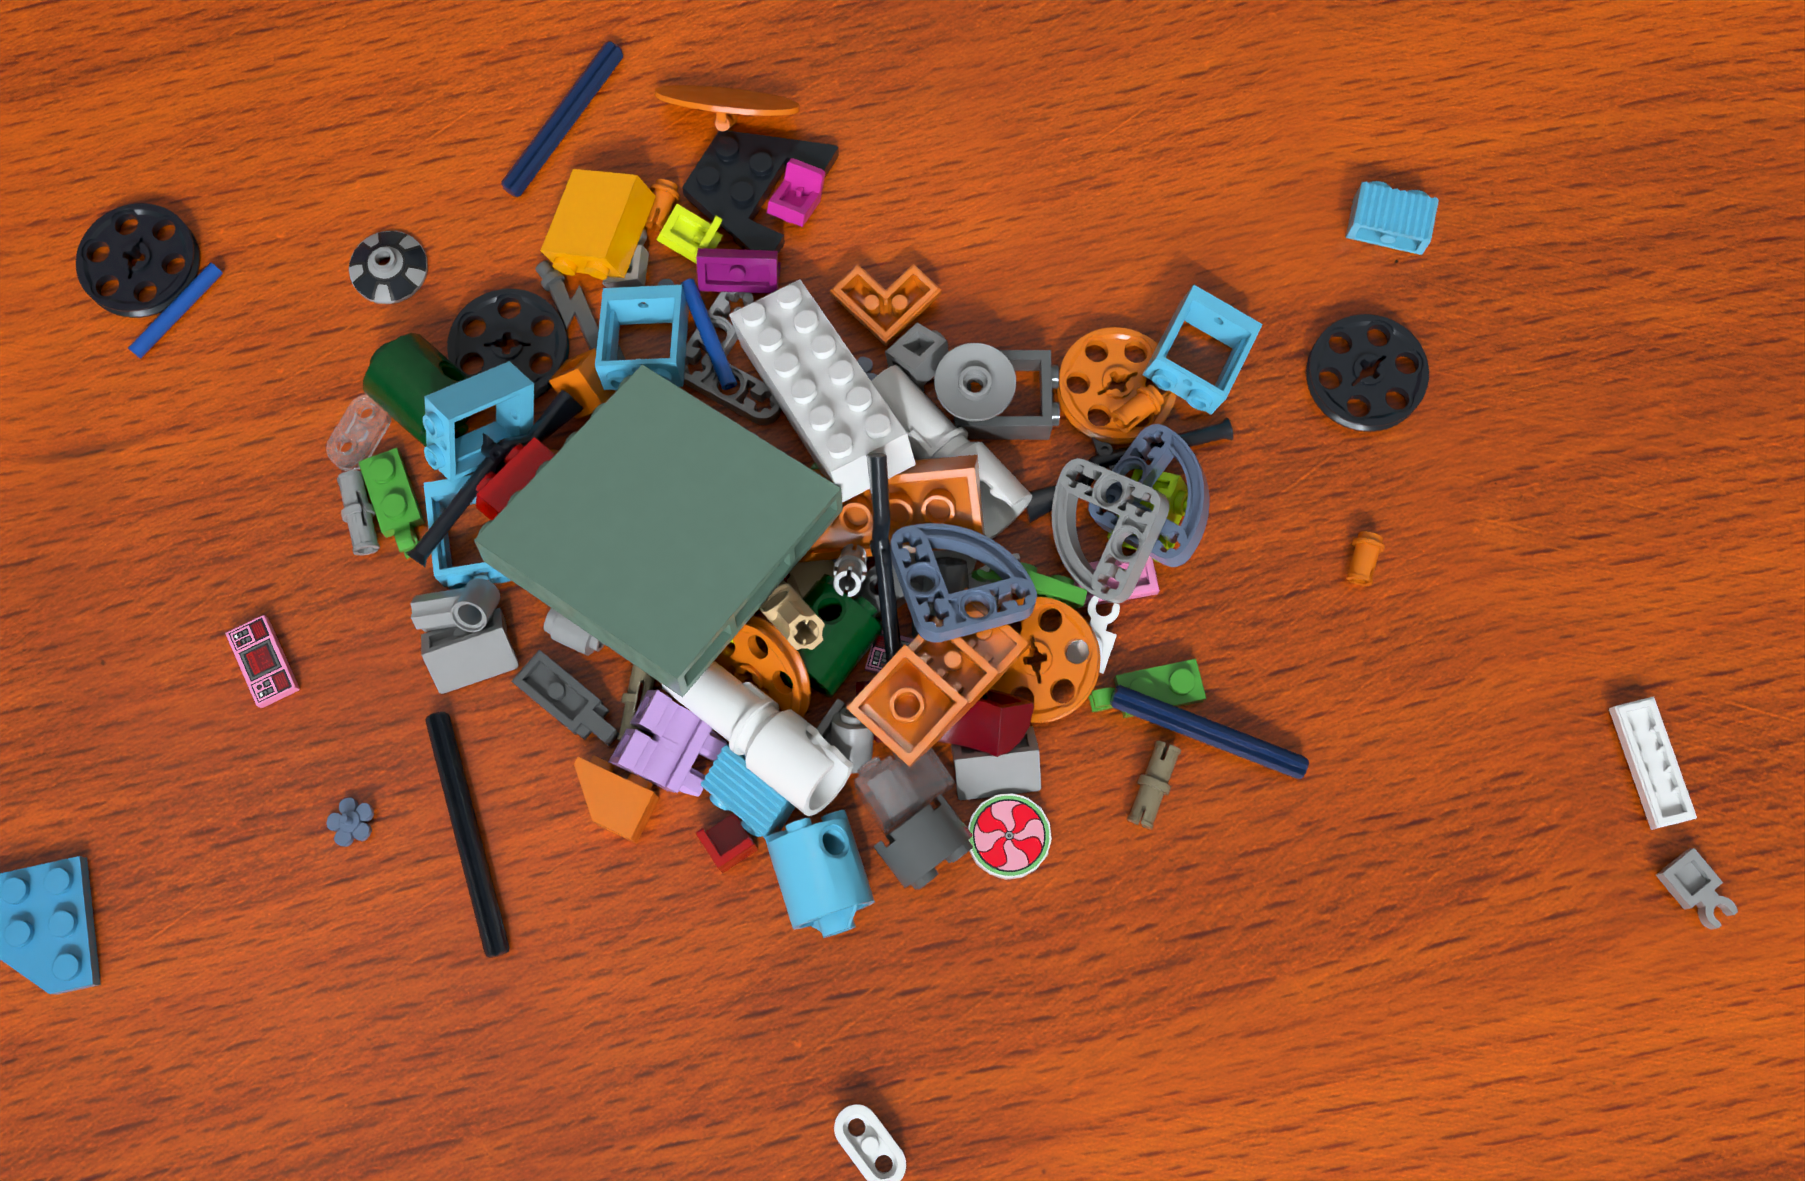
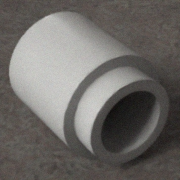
M552 608L549 610L544 622V631L550 634L552 640L586 656L592 654L594 650L600 651L605 644Z
M845 707L841 712L834 714L832 717L830 745H834L854 764L851 773L865 771L868 763L872 760L874 734Z

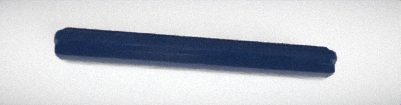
M611 41L604 43L501 181V185L506 192L514 197L521 196L622 60V49Z
M1117 685L1111 695L1110 704L1115 709L1288 776L1302 779L1308 769L1309 760L1300 754L1122 685Z

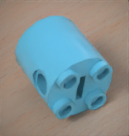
M845 810L824 815L821 817L822 822L812 824L810 818L794 821L785 826L786 830L765 837L794 930L812 926L822 933L823 938L837 935L855 928L856 925L853 919L855 912L875 903Z

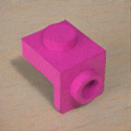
M791 158L786 166L784 181L768 202L767 213L786 222L803 227L820 203L825 171Z

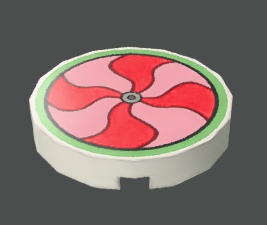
M1013 793L995 795L982 802L972 814L968 826L969 831L973 835L969 839L973 846L969 852L976 865L990 875L1005 880L1022 878L1035 871L1048 855L1052 840L1050 822L1042 808L1029 798Z

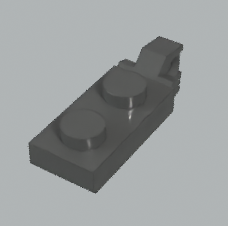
M538 650L511 681L572 733L578 734L584 740L593 733L610 747L617 739L619 732L604 720L610 712L603 705L604 703L542 651Z

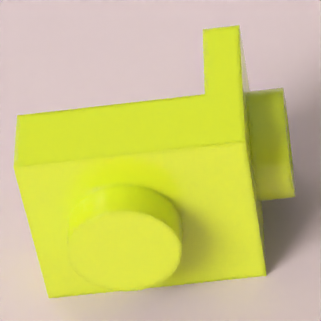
M676 204L657 241L697 264L696 255L698 248L716 249L723 235L717 232V229L723 219L716 215L712 223H709Z

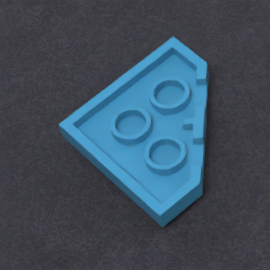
M77 856L0 873V960L48 994L58 995L101 985L88 861L86 857Z

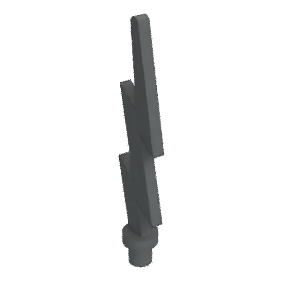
M547 260L539 263L535 270L542 278L541 285L546 291H550L565 330L567 331L575 316L589 350L594 348L597 350L599 329L580 285L570 300L563 283L565 280L564 275L558 270H554ZM618 344L617 360H626Z

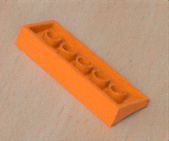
M978 454L915 460L916 465L888 479L890 503L889 542H891L892 535L898 529L926 523L955 525L985 535ZM820 469L813 470L814 472L824 477ZM870 489L842 503V512L799 562L838 559L841 550L848 544H853L852 550H856L858 544L865 549L867 557L872 556L870 540H872L873 509ZM909 542L902 544V549L906 548L909 553L916 552V547H911ZM932 548V551L946 550V549H936V548Z

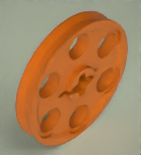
M1120 327L1098 329L1078 339L1067 351L1059 369L1057 397L1060 407L1069 422L1091 439L1093 437L1101 442L1114 445L1132 443L1138 434L1149 425H1163L1174 406L1177 396L1171 391H1166L1162 394L1164 404L1160 406L1161 411L1156 415L1151 413L1147 416L1148 424L1144 427L1135 426L1126 434L1116 426L1113 421L1114 418L1111 417V413L1114 410H1117L1137 395L1136 391L1139 387H1146L1145 383L1148 378L1142 374L1158 344L1138 331ZM1091 345H1098L1105 350L1106 359L1101 362H1094L1086 356L1085 349ZM1129 346H1137L1145 353V360L1140 363L1131 362L1125 356L1124 350ZM1074 376L1081 377L1087 382L1088 390L1081 394L1074 393L1067 387V380ZM1112 379L1116 383H1124L1128 380L1122 393L1117 388L1109 389L1106 392L1105 390L1109 387ZM1092 409L1103 410L1109 417V423L1105 426L1093 425L1088 419V412Z
M1037 597L1033 613L1028 618L1020 621L1022 626L1020 635L1030 644L1029 648L990 689L1013 695L1019 688H1029L1034 696L1031 722L1044 723L1066 717L1087 700L1099 676L1101 656L1096 635L1081 614L1061 601L1047 597ZM1025 598L1015 600L1018 606L1023 605ZM1056 609L1062 615V624L1056 631L1046 632L1040 624L1041 616L1047 610ZM1033 636L1035 647H1037L1039 653L1047 655V661L1041 663V670H1039L1042 680L1041 684L1036 668L1027 664V659L1033 657V650H1035ZM1076 640L1084 641L1089 648L1087 659L1079 664L1071 663L1067 657L1068 646ZM1066 679L1074 685L1075 693L1071 701L1061 704L1054 699L1052 690L1058 681Z
M752 616L732 639L735 643V650L726 646L714 661L742 683L751 682L777 702L782 711L791 709L803 718L809 707L811 694L810 681L805 664L799 652L774 625L759 617ZM756 635L765 641L768 653L763 652L756 642ZM780 671L785 672L791 678L793 689L784 684L780 677Z

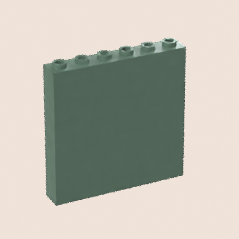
M641 365L632 375L622 380L618 390L606 403H602L595 408L591 418L578 432H573L566 439L562 449L550 461L544 462L538 468L535 477L522 490H518L510 497L507 506L494 520H490L482 526L474 542L485 563L683 698L842 512L841 488L646 366Z

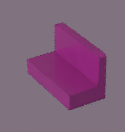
M698 248L696 260L699 291L773 293L778 290L781 263L778 262V251Z

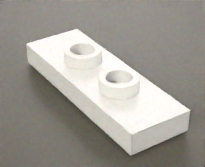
M1649 697L1609 708L1651 830L1696 819L1697 816L1655 698Z

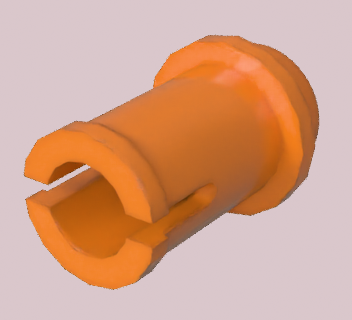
M657 179L656 183L650 186L649 189L655 194L656 198L646 221V228L652 229L655 217L658 215L655 231L661 232L670 216L674 202H677L680 198L677 192L679 187L675 183L666 179Z
M1153 385L1139 387L1136 391L1137 395L1111 413L1114 423L1122 432L1127 434L1151 413L1156 415L1161 411L1160 406L1164 404V399Z
M1361 531L1358 533V537L1353 539L1352 545L1355 549L1346 580L1361 586L1372 585L1379 553L1384 552L1385 549L1384 544H1382V536L1372 532Z

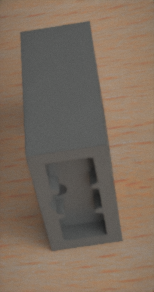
M999 350L1010 360L1014 371H1039L1040 416H995L984 421H967L954 416V425L957 428L963 427L967 430V439L1049 440L1052 427L1059 426L1060 420L1059 402H1052V389H1058L1059 367L1058 364H1051V350ZM971 383L967 386L969 391H971Z

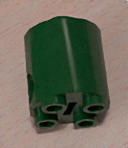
M409 333L383 344L374 352L370 360V366L363 379V391L422 445L427 446L426 430L423 425V416L425 415L424 396L469 377L420 334ZM471 415L454 422L455 439L466 434L468 430L466 422Z
M824 574L803 597V600L825 624L822 630L823 641L813 650L801 648L797 651L807 669L810 687L820 694L832 698L880 636L883 627L882 621L875 616L877 609L868 600L859 595L854 600L847 597L848 595L845 593L843 596L839 595L834 589V578ZM780 671V677L784 684L793 689L791 678L785 672Z

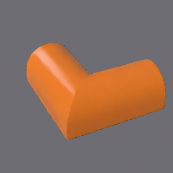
M857 264L830 290V295L885 347L942 294V290L914 264L886 290Z

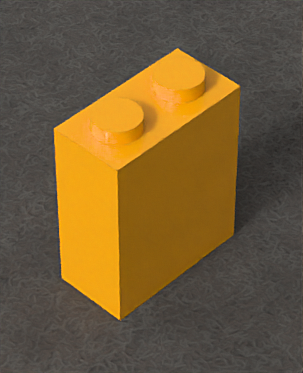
M573 169L540 251L553 263L552 266L555 270L565 275L573 276L575 273H583L601 280L607 279L608 276L625 278L656 196L638 175Z

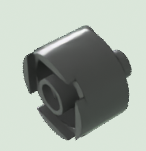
M942 794L932 800L937 808L933 809L929 803L887 834L886 837L890 841L889 845L885 846L882 841H879L873 846L904 888L912 885L915 890L921 889L939 874L934 868L944 859L948 864L950 862L954 863L973 848L969 842V839L973 836Z

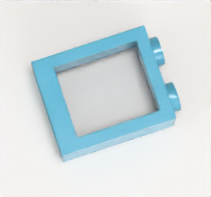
M682 284L603 288L595 368L604 390L617 391L622 380L632 375L641 365L646 366L676 386L683 387L689 307ZM672 323L670 358L617 360L620 325Z
M1193 285L1180 301L1142 375L1152 380L1158 388L1171 391L1183 398L1193 408L1212 414L1226 400L1263 324ZM1184 321L1232 348L1215 386L1166 358Z
M510 361L424 396L425 415L423 416V425L426 430L427 444L424 448L425 458L434 470L438 469L450 482L474 472L486 456L481 453L483 433L497 444L504 438L527 434L533 427L534 383ZM496 405L495 422L455 439L454 422Z
M471 475L463 476L452 482L444 479L423 483L428 528L433 525ZM476 497L470 503V505L476 504ZM448 533L431 553L434 577L450 590L464 588L469 580L475 578L489 580L491 583L511 581L485 562L452 567Z

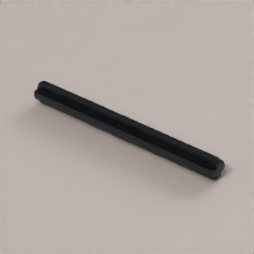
M436 712L427 716L425 722L484 954L486 957L494 958L509 952L510 947L451 719L446 712Z

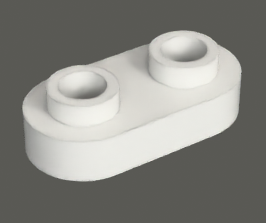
M853 1104L844 1108L835 1120V1136L867 1181H900L906 1171L905 1155L875 1113L867 1106L861 1104ZM859 1118L865 1123L866 1128L862 1135L854 1136L849 1132L848 1125L852 1119ZM881 1155H887L892 1159L893 1165L888 1172H880L875 1166L876 1159Z

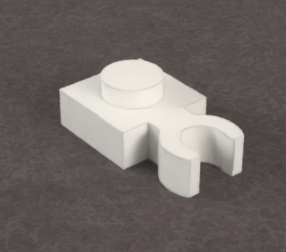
M1093 596L1088 603V614L1091 618L1089 625L1096 635L1100 648L1101 661L1099 672L1104 674L1117 634L1106 631L1109 623L1118 617L1120 606L1114 603L1109 615L1100 616L1096 612V604L1099 598ZM1076 640L1068 646L1067 657L1071 663L1079 664L1087 659L1089 648L1084 641Z

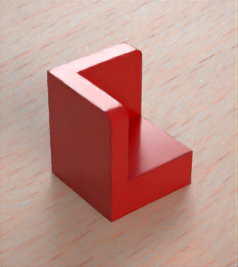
M735 813L707 831L701 828L695 832L722 873L758 851L747 831L741 826V822Z

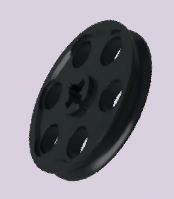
M147 203L124 205L101 216L84 234L76 254V272L85 292L99 306L110 313L130 318L148 317L163 312L197 277L200 266L199 246L191 230L172 211ZM131 219L138 220V226L134 232L128 235L120 234L121 225L125 221ZM166 225L175 226V233L170 239L164 241L157 239V234L162 227ZM109 247V255L104 261L92 262V255L96 249ZM142 254L145 257L144 261H137L134 266L131 263L132 260L139 259ZM176 258H183L185 260V266L180 272L176 274L167 273V266L172 260ZM110 280L119 281V287L114 294L110 296L101 295L102 286ZM147 286L157 287V293L152 300L148 302L139 301L138 296L143 288Z
M500 289L477 297L460 311L450 328L447 353L448 359L462 372L463 365L469 358L479 357L483 359V367L478 373H465L469 378L510 361L534 383L535 400L552 388L549 380L561 365L568 360L569 338L560 315L545 299L525 290ZM516 302L521 305L520 313L516 317L507 319L500 316L501 308L505 304ZM480 320L486 324L485 331L478 337H469L465 334L467 325L472 321ZM549 320L554 323V330L548 336L538 337L533 333V329L539 321ZM508 340H513L517 347H512L510 354H504L500 347H505ZM539 357H548L553 360L551 369L544 374L534 373L531 369L533 362Z
M1360 314L1349 316L1333 323L1320 335L1308 357L1306 380L1314 402L1331 420L1349 429L1374 432L1394 427L1411 415L1426 393L1429 382V365L1421 344L1404 326L1386 317ZM1373 329L1382 331L1387 337V344L1384 346L1371 344L1367 338V332ZM1332 337L1344 338L1349 344V351L1344 354L1334 352L1329 346V339ZM1396 358H1410L1415 364V372L1411 374L1400 372L1395 364ZM1379 360H1382L1372 376L1362 378L1355 386H1352L1359 378L1362 369L1372 368ZM1322 372L1334 373L1339 379V387L1335 389L1325 388L1319 381V374ZM1398 392L1403 395L1406 401L1405 408L1399 410L1391 408L1386 402V394ZM1352 399L1363 401L1368 409L1367 415L1363 417L1352 415L1348 411L1347 402Z

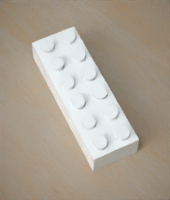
M800 279L729 314L742 349L827 480L841 488L842 503L870 489L866 455L873 453H884L887 455L888 479L916 465L907 432Z

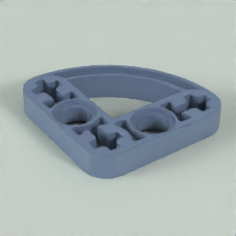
M1152 424L1145 427L1138 434L1112 471L1125 476L1130 470H1143V476L1138 482L1152 487L1173 458L1181 464L1188 488L1185 516L1181 526L1166 519L1160 531L1165 540L1170 543L1178 541L1180 547L1177 550L1173 548L1167 550L1157 538L1150 553V557L1163 565L1178 567L1185 564L1191 558L1204 534L1210 506L1209 487L1203 468L1188 444L1170 428L1161 424ZM1153 441L1155 443L1164 442L1161 448L1155 446L1151 449L1150 447ZM1149 459L1151 464L1147 465L1145 461ZM1115 482L1108 487L1106 491L1108 503H1114L1121 497L1122 485L1120 482ZM1134 498L1132 505L1144 511L1152 512L1151 509L1140 504L1142 500ZM1089 502L1088 510L1091 517L1102 529L1112 534L1119 518L1108 511L1103 513V508ZM1129 535L1125 538L1124 542L1138 549L1139 539L1137 536Z
M938 523L905 526L898 529L892 535L890 542L892 564L916 630L926 641L936 643L1022 621L1033 613L1037 591L1027 571L1008 550L985 535L967 528ZM904 542H909L911 547H916V563L911 565L909 551L906 548L902 549ZM932 548L956 551L973 557L991 568L1003 580L949 594ZM917 576H926L933 581L934 587L930 591L919 592L911 586L910 581ZM1016 593L1018 598H1025L1023 605L1018 606L1015 600L1009 601L1010 594ZM933 602L936 617L940 620L943 619L942 627H936L934 622H928L930 614L928 605ZM970 602H981L987 607L988 614L982 618H973L966 613L965 606ZM1002 604L1000 612H997V605Z

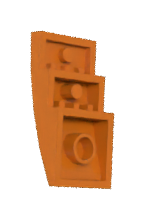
M970 602L965 606L966 613L973 618H982L988 614L987 607L981 602ZM936 616L930 621L934 622L936 627H942L943 619L940 620ZM1008 624L936 643L926 641L918 634L908 646L903 645L846 709L902 761L911 767L975 705L1029 648L1030 644Z

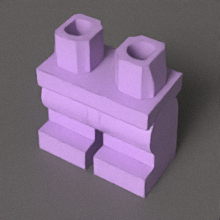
M648 690L630 723L649 733L653 738L651 739V737L637 729H626L609 762L648 780L666 791L682 792L699 797L704 789L701 786V782L705 779V775L691 768L698 754L714 762L717 759V755L721 753V749L727 745V742L716 732L712 731V728L693 712L672 701V698L659 690Z

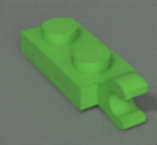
M394 448L358 463L382 534L386 538L394 535L399 551L404 552L406 559L411 557L405 552L414 549L419 542L414 528L425 524L402 454L397 448Z
M1020 562L1036 588L1037 597L1052 598L1067 604L1073 609L1084 606L1087 590L1074 586L1075 581L1061 575L1048 577L1037 573V567ZM991 568L989 572L977 569L972 572L971 576L979 582L994 583L1003 580Z
M1196 659L1119 674L1113 678L1115 687L1122 685L1176 707L1200 703L1206 699ZM1103 688L1091 692L1092 695L1088 698L1092 712L1113 708L1110 704V699L1115 688ZM1122 711L1123 718L1133 717V715Z

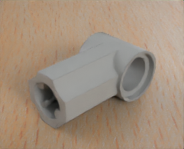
M475 578L469 580L464 588L416 595L410 603L412 608L411 619L416 629H422L424 632L459 627L467 632H478L486 626L500 601V593L497 587L490 581Z

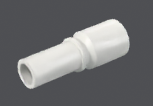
M890 366L871 381L907 432L912 453L916 460L978 454L981 502L986 537L992 539L1000 534L1024 511L1032 499V494L984 443L970 442L967 439V430L963 427L957 428L899 366Z
M715 661L683 698L662 684L666 692L728 740L732 752L738 756L745 754L746 768L807 816L815 815L823 810L841 791L851 774L854 764L834 745L831 746L815 727L791 709L779 712V704L751 682L742 683Z

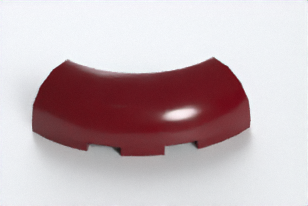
M870 681L856 682V697ZM990 689L988 694L985 693L937 742L970 747L995 757L1006 754L1021 742L1027 732L1033 714L1034 702ZM874 735V740L877 743L882 742L876 735Z

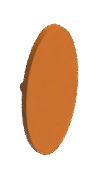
M671 85L655 89V97L661 101L683 107L716 112L715 126L719 131H726L737 122V114L759 116L792 115L798 113L800 107L799 103L784 97L733 88Z

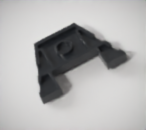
M718 131L683 185V195L711 221L714 220L716 215L722 218L720 226L733 237V241L741 249L778 251L779 254L785 244L784 235L754 222V218L783 174L791 158L824 170L826 177L839 156V147L831 144L736 131Z

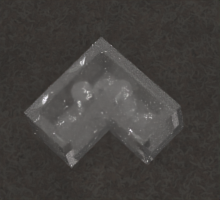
M932 747L911 767L893 753L896 758L895 760L891 756L883 761L879 757H875L857 770L859 776L854 779L856 794L883 834L933 802L932 800L940 794L943 795L954 787V779Z

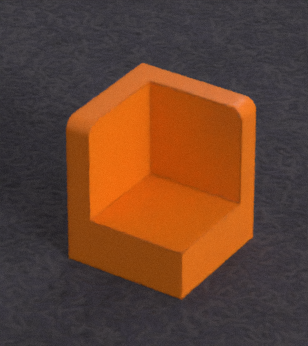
M595 348L566 360L549 380L557 394L561 390L566 391L584 408L574 416L577 419L593 413L598 405L606 403L616 392L615 390L603 389L595 368Z

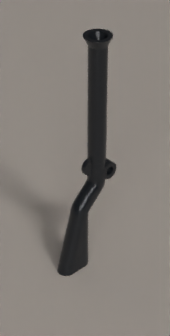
M561 390L527 434L507 437L496 444L489 436L483 433L481 453L486 456L414 549L405 553L420 565L426 567L427 558L477 496L476 487L479 482L492 471L497 474L506 465L504 460L515 446L520 443L526 446L534 437L542 443L584 408L570 394Z
M1225 418L1219 424L1178 434L1189 447L1221 439L1232 441L1234 438L1232 425L1228 418ZM1092 437L1096 455L1092 456L1088 461L1101 467L1109 468L1112 471L1130 446L1113 450L1109 443L1101 442ZM1153 441L1150 447L1151 449L1155 446L1161 448L1164 442L1155 443ZM1079 474L1075 481L1091 486L1094 480L1084 474ZM1056 485L1029 491L1032 494V499L1025 508L1029 523L1052 511Z
M873 453L866 455L873 509V529L870 548L872 556L875 558L885 653L888 663L902 647L889 542L890 503L887 455L884 453Z

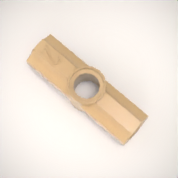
M783 580L760 606V611L796 650L801 648L813 650L823 641L822 630L825 624L791 585Z

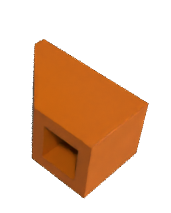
M592 755L590 761L577 757L574 767L592 821L598 826L637 844L659 800V797L650 790L653 783L633 773H630L627 779L612 773L615 766L599 757Z

